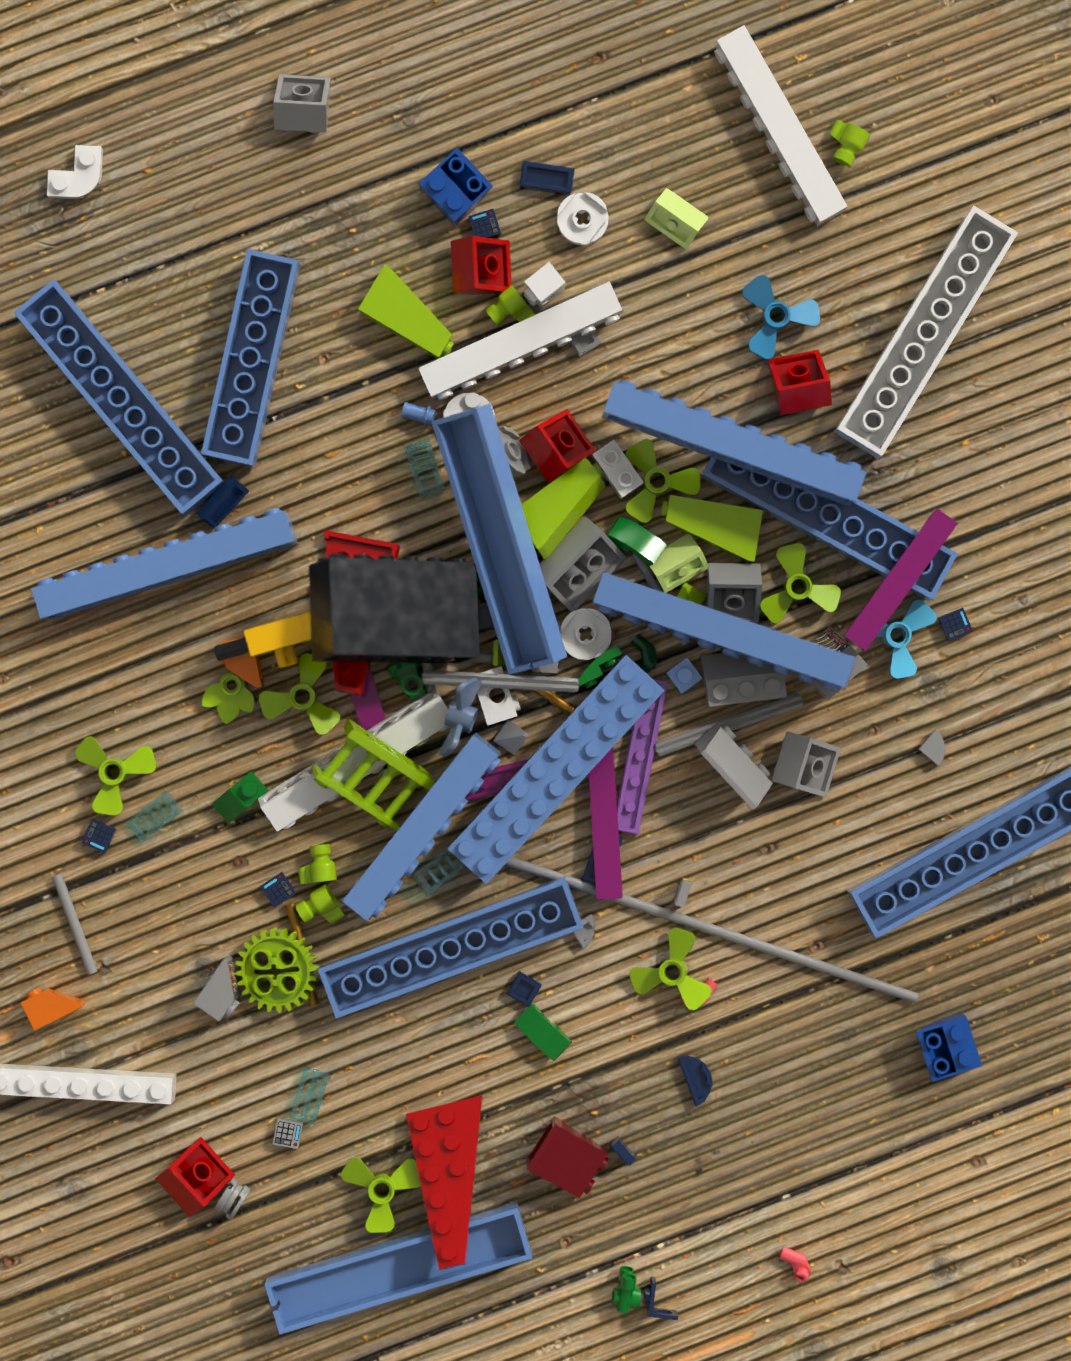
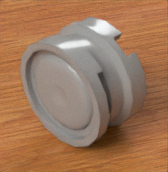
M233 1178L213 1210L218 1213L222 1211L226 1214V1218L232 1220L251 1188L246 1185H239V1181ZM238 1196L241 1197V1198L239 1199L238 1203L236 1204V1206L233 1207V1205H234L235 1201L237 1200Z

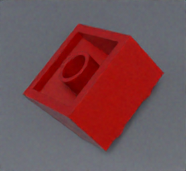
M477 236L451 241L453 293L467 295L501 294L512 285L510 241Z
M819 349L768 360L775 400L781 415L832 405L831 383Z
M568 409L537 425L519 440L548 483L557 479L585 457L588 458L596 452Z
M200 1137L155 1179L189 1217H192L235 1174L204 1139Z

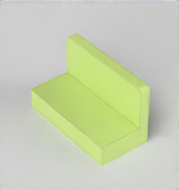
M666 188L655 201L644 220L687 250L699 230L708 220V216Z
M687 534L666 546L655 564L649 567L663 592L667 593L707 570L708 563L693 537Z

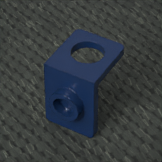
M651 1276L650 1289L645 1288L643 1304L647 1305L648 1317L678 1320V1312L676 1310L653 1308L656 1278Z

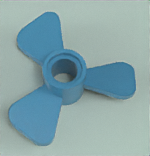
M766 275L757 276L742 290V295L747 301L764 311L762 315L764 326L748 343L750 351L763 359L769 360L774 356L777 331L783 329L788 322L811 327L817 326L820 322L819 307L814 300H806L791 308L783 302L775 301L770 280ZM773 310L780 311L783 315V321L773 322L770 318V312Z

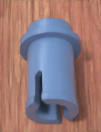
M405 402L401 418L421 422L423 426H427V424L432 425L431 421H434L436 410L431 409V406L425 408Z

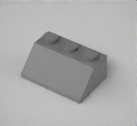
M584 516L564 537L547 559H542L539 565L547 590L570 612H573L598 588L603 572L611 575L626 557L597 525Z
M724 653L700 655L707 707L787 697L785 676L774 672L771 665L765 663L764 668L750 664L747 661L748 657L740 655L739 659L724 655Z
M716 723L694 744L705 759L754 810L773 784L768 778L771 773L761 762L756 765L750 759L754 755L744 744L739 747L733 739L737 736L727 725L722 728Z

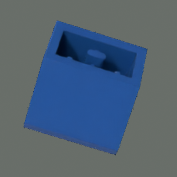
M458 148L419 182L420 190L454 227L465 219L493 188V185Z
M957 1013L936 1020L916 1031L932 1082L982 1066L967 1017L963 1013Z

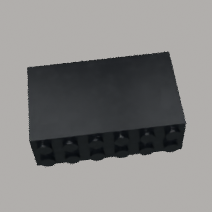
M343 553L329 554V558H320L317 563L309 566L312 661L459 664L480 657L475 563H466L465 558L450 559V562H442L441 557L427 558L426 561H418L417 556L403 557L402 560H394L392 555L378 556V559H370L368 554L354 555L353 558H345Z

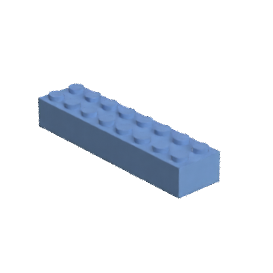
M250 249L246 251L201 451L204 457L256 468L301 268L299 260Z
M475 733L342 902L366 921L371 915L376 919L387 904L384 901L386 896L389 895L392 898L403 884L400 880L403 875L410 876L420 863L416 858L420 854L425 857L436 842L432 839L435 834L438 833L441 836L452 821L448 819L452 813L456 815L460 813L468 802L465 799L466 795L469 792L474 795L485 781L481 776L485 771L490 774L498 765L500 759L497 756L500 751Z

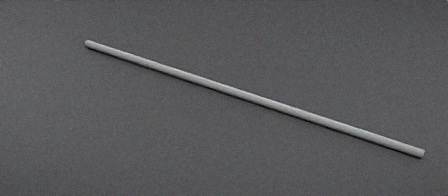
M511 857L505 864L506 866L550 881L566 876L569 887L596 896L595 884L515 857ZM623 894V898L607 899L916 1003L918 993L625 894Z

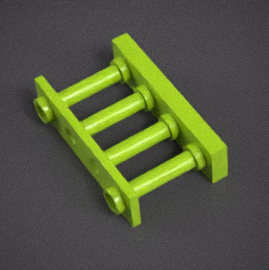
M349 719L343 726L347 735V741L325 770L315 764L311 767L315 777L314 781L325 789L330 787L372 814L383 827L388 829L390 826L398 831L400 825L395 817L396 813L416 788L423 786L430 791L436 782L429 771ZM362 746L367 749L368 755L344 784L333 775L354 748ZM382 759L388 763V769L366 797L355 791L354 788L375 761ZM400 773L408 776V782L389 807L385 810L374 802L396 774L400 775Z

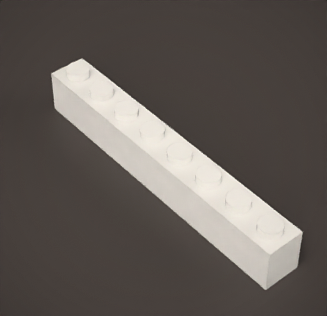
M745 25L718 39L715 46L716 50H714L715 56L719 63H725L729 70L727 73L729 81L733 87L738 86L742 93L740 99L744 107L751 109L755 116L753 122L759 132L763 131L768 139L765 141L771 154L776 153L780 163L778 165L782 174L785 177L789 176L793 183L791 188L796 198L803 200L806 206L804 211L809 221H814L818 227L844 212L848 207Z
M609 281L418 369L433 399L438 398L441 401L452 396V391L462 387L463 390L475 386L477 379L484 376L486 379L493 378L501 373L500 369L508 365L510 368H515L523 364L524 358L530 355L536 358L547 353V348L555 344L558 347L566 345L572 341V336L579 333L582 336L588 335L596 330L595 326L605 322V325H610L620 319L619 315L623 314V310Z
M434 688L367 731L405 755L412 747L421 746L426 743L429 737L436 732H443L449 728V726L444 725L448 707ZM342 746L314 764L325 770ZM359 746V748L355 747L333 776L345 784L368 755L367 749ZM382 759L375 761L364 777L371 773H378L387 763ZM313 764L258 798L261 809L277 832L282 828H290L298 818L314 813L319 805L326 801H333L340 795L330 787L325 789L314 781L315 777L311 769Z
M0 1064V1095L172 1104L175 1100L177 1074Z

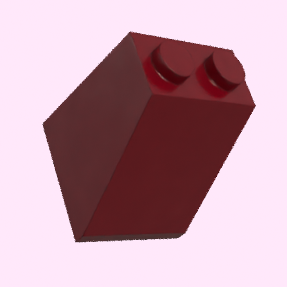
M554 1116L527 1158L526 1163L527 1169L532 1173L580 1198L583 1192L585 1194L589 1193L595 1183L592 1178L597 1170L599 1172L603 1171L609 1158L606 1157L608 1155L607 1149Z

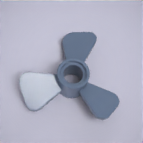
M472 678L458 686L456 701L453 700L451 702L444 725L451 727V730L439 750V755L446 756L456 748L461 731L469 734L472 731L478 709L471 707V704L481 686L482 681L480 679Z

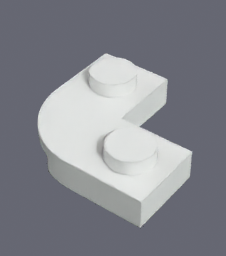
M75 145L74 171L48 170L47 197L81 199L91 193L97 184H100L102 177V146Z

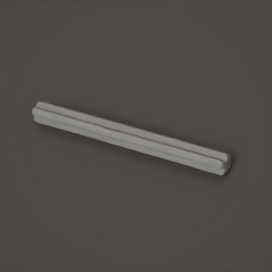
M424 670L422 674L423 684L459 686L465 681L477 678L482 681L480 687L559 692H578L579 680L577 678Z
M796 693L659 741L654 745L658 756H662L694 745L716 723L722 728L727 725L731 731L802 707V698L800 694Z

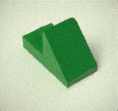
M251 771L232 788H229L212 805L226 822L230 824L269 790L256 774Z

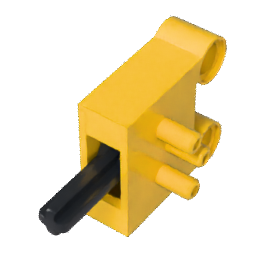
M306 612L244 630V638L216 645L214 647L217 660L221 661L249 652L251 656H262L274 652L278 667L285 668L297 664L298 660L294 646L311 642V613Z

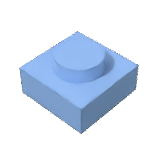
M685 658L666 672L681 694L703 679L688 658Z

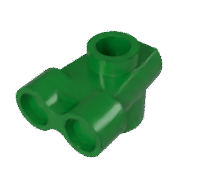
M397 663L389 667L388 671L392 679H397L409 700L412 701L426 694L427 690L418 670L420 663ZM411 680L417 681L418 688L416 690L409 689L408 683Z
M629 1266L620 1267L618 1288H613L612 1304L616 1305L617 1312L629 1313L630 1308L639 1309L641 1302V1288L635 1287L637 1277L634 1275V1269Z

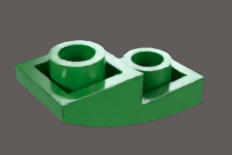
M623 516L617 518L607 533L609 539L624 552L632 551L648 566L655 564L667 545L647 529Z
M618 645L604 652L585 669L578 679L579 686L584 684L587 689L600 682L598 677L602 676L603 673L599 665L604 664L606 668L619 662L617 656L622 655V652Z
M531 1004L514 1022L553 1061L572 1043L565 1033L555 1023H551L535 1004Z

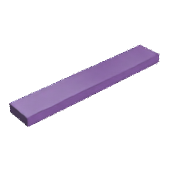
M656 679L653 680L665 691L632 726L617 803L619 832L639 834L655 751L654 745L657 741L668 684L666 681Z

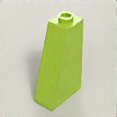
M384 265L359 306V313L436 359L442 358L443 355H448L454 346V343L451 342L453 339L452 334L389 266Z
M586 457L521 504L533 545L544 560L552 554L606 487L601 478L605 474L596 462L591 464Z
M670 495L668 501L663 500L661 516H665L664 523L745 562H755L763 510Z

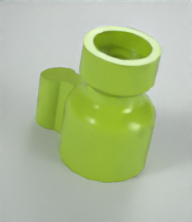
M836 120L829 135L842 146L836 150L833 159L841 165L851 167L855 160V153L861 152L864 149L870 134L854 124H846Z
M512 285L498 296L497 304H492L485 309L497 326L505 321L507 315H511L519 322L536 315Z
M330 844L309 846L310 856L314 860L311 864L298 869L300 885L337 880L335 863L329 859L331 854Z
M326 884L312 891L308 901L303 900L295 905L299 916L305 923L312 920L316 913L321 914L331 924L346 916L344 910L338 904L335 895Z

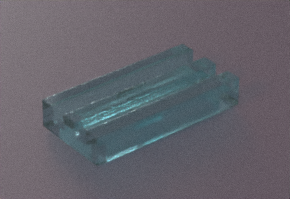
M307 1066L304 1067L290 1118L315 1125L330 1073L311 1069ZM310 1074L313 1077L301 1115L297 1113L307 1076ZM318 1077H321L323 1079L312 1117H308L307 1113Z

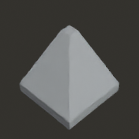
M507 720L493 741L515 756L529 734Z

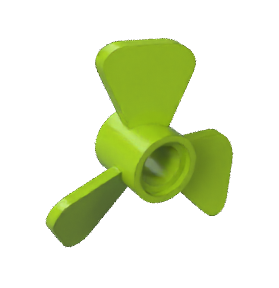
M643 439L628 448L626 452L627 459L646 474L643 480L645 489L626 504L627 513L638 521L647 523L651 520L656 495L663 494L668 488L691 496L699 493V471L695 468H688L670 475L664 468L657 467L654 445L650 439ZM658 474L663 477L664 485L661 488H655L650 484V477L652 475Z
M796 543L783 546L776 551V558L789 578L784 583V591L764 598L760 603L761 611L772 623L781 622L793 600L799 601L808 597L827 612H833L837 609L841 595L840 588L833 584L812 585L810 578L802 574L806 555V548L803 544ZM794 580H800L804 584V592L800 595L795 594L791 589Z
M303 654L299 659L300 684L295 685L290 690V693L264 691L259 695V702L264 717L274 719L293 706L299 710H307L315 731L321 735L327 734L339 723L340 714L336 710L317 702V693L313 688L326 669L327 663L325 661H312V654ZM301 689L307 690L310 694V700L303 705L298 703L296 699V694Z
M89 736L82 741L75 751L77 760L99 768V777L104 784L92 803V809L100 814L119 815L123 811L119 784L127 779L128 774H150L157 768L153 750L149 746L140 747L124 761L121 759H108L96 738ZM112 764L117 765L120 769V775L117 779H112L108 775V768Z
M681 928L671 929L669 932L670 959L663 962L660 968H632L629 976L634 990L639 994H645L661 982L669 986L677 985L686 1007L690 1010L698 1009L711 996L712 989L708 984L687 975L688 967L683 960L695 944V935ZM669 965H675L679 968L680 975L678 978H671L668 975L667 968Z
M358 1157L351 1158L341 1172V1177L345 1182L368 1188L369 1197L374 1202L365 1225L366 1230L370 1233L390 1232L394 1228L395 1220L389 1202L392 1200L395 1190L421 1187L416 1159L411 1157L404 1160L391 1176L388 1174L374 1176ZM379 1183H384L389 1187V1192L385 1195H380L375 1191V1186Z

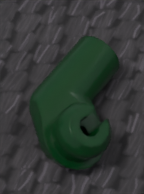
M638 633L631 641V644L641 652L639 667L645 673H648L657 665L656 648Z

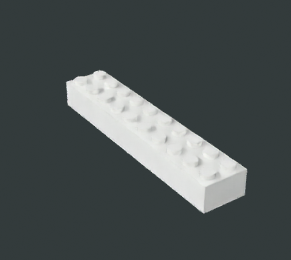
M975 206L968 211L834 430V433L877 459L883 456L1018 232Z

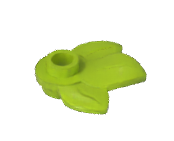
M233 672L224 674L219 683L208 686L202 698L203 707L217 706L219 716L225 724L232 722L238 716L240 710L252 712L255 703L253 694L245 688V681ZM230 680L236 681L237 687L235 690L228 688Z

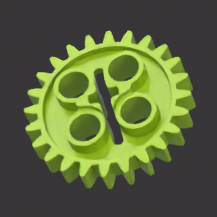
M274 927L270 930V934L266 929L260 931L261 937L257 934L252 935L253 943L250 941L245 942L244 946L247 950L238 952L243 959L235 962L236 965L242 967L241 970L235 972V975L242 976L243 979L237 985H245L246 987L242 995L250 993L252 996L249 999V1003L258 1000V1009L267 1005V1012L269 1013L274 1010L275 1006L277 1012L282 1013L285 1007L288 1011L294 1009V1004L298 1007L303 1005L302 998L307 1000L311 997L307 990L313 991L316 989V986L311 981L319 979V976L313 974V971L317 970L320 966L312 964V961L318 956L309 955L308 953L313 946H303L306 940L305 937L296 940V931L288 936L287 928L281 929L280 933H278L277 928ZM285 950L293 954L292 963L286 961L284 957ZM260 952H264L268 956L267 964L260 961ZM275 966L277 969L299 967V971L289 970L280 974L277 971L262 974L255 972L256 969L269 970ZM288 976L295 980L296 986L294 989L287 985L286 979ZM262 978H266L270 982L269 990L263 988L261 984Z

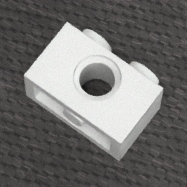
M548 262L524 281L525 294L523 296L532 307L537 305L541 310L565 291L566 282L551 263Z
M615 440L592 454L591 458L601 468L605 478L621 500L643 485L644 482Z
M502 666L482 672L510 675L508 670L503 671ZM479 688L477 694L487 726L516 717V711L521 710L517 696H511L509 689L501 688L505 692V698L500 703H494L489 696L493 688Z

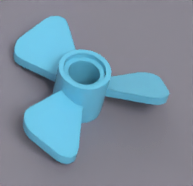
M922 600L913 601L901 622L886 623L876 636L882 637L883 642L888 647L893 648L890 674L895 679L913 676L916 673V664L906 645L911 640L912 631L931 625L937 619L936 613ZM894 628H899L903 633V638L898 643L894 642L890 636Z

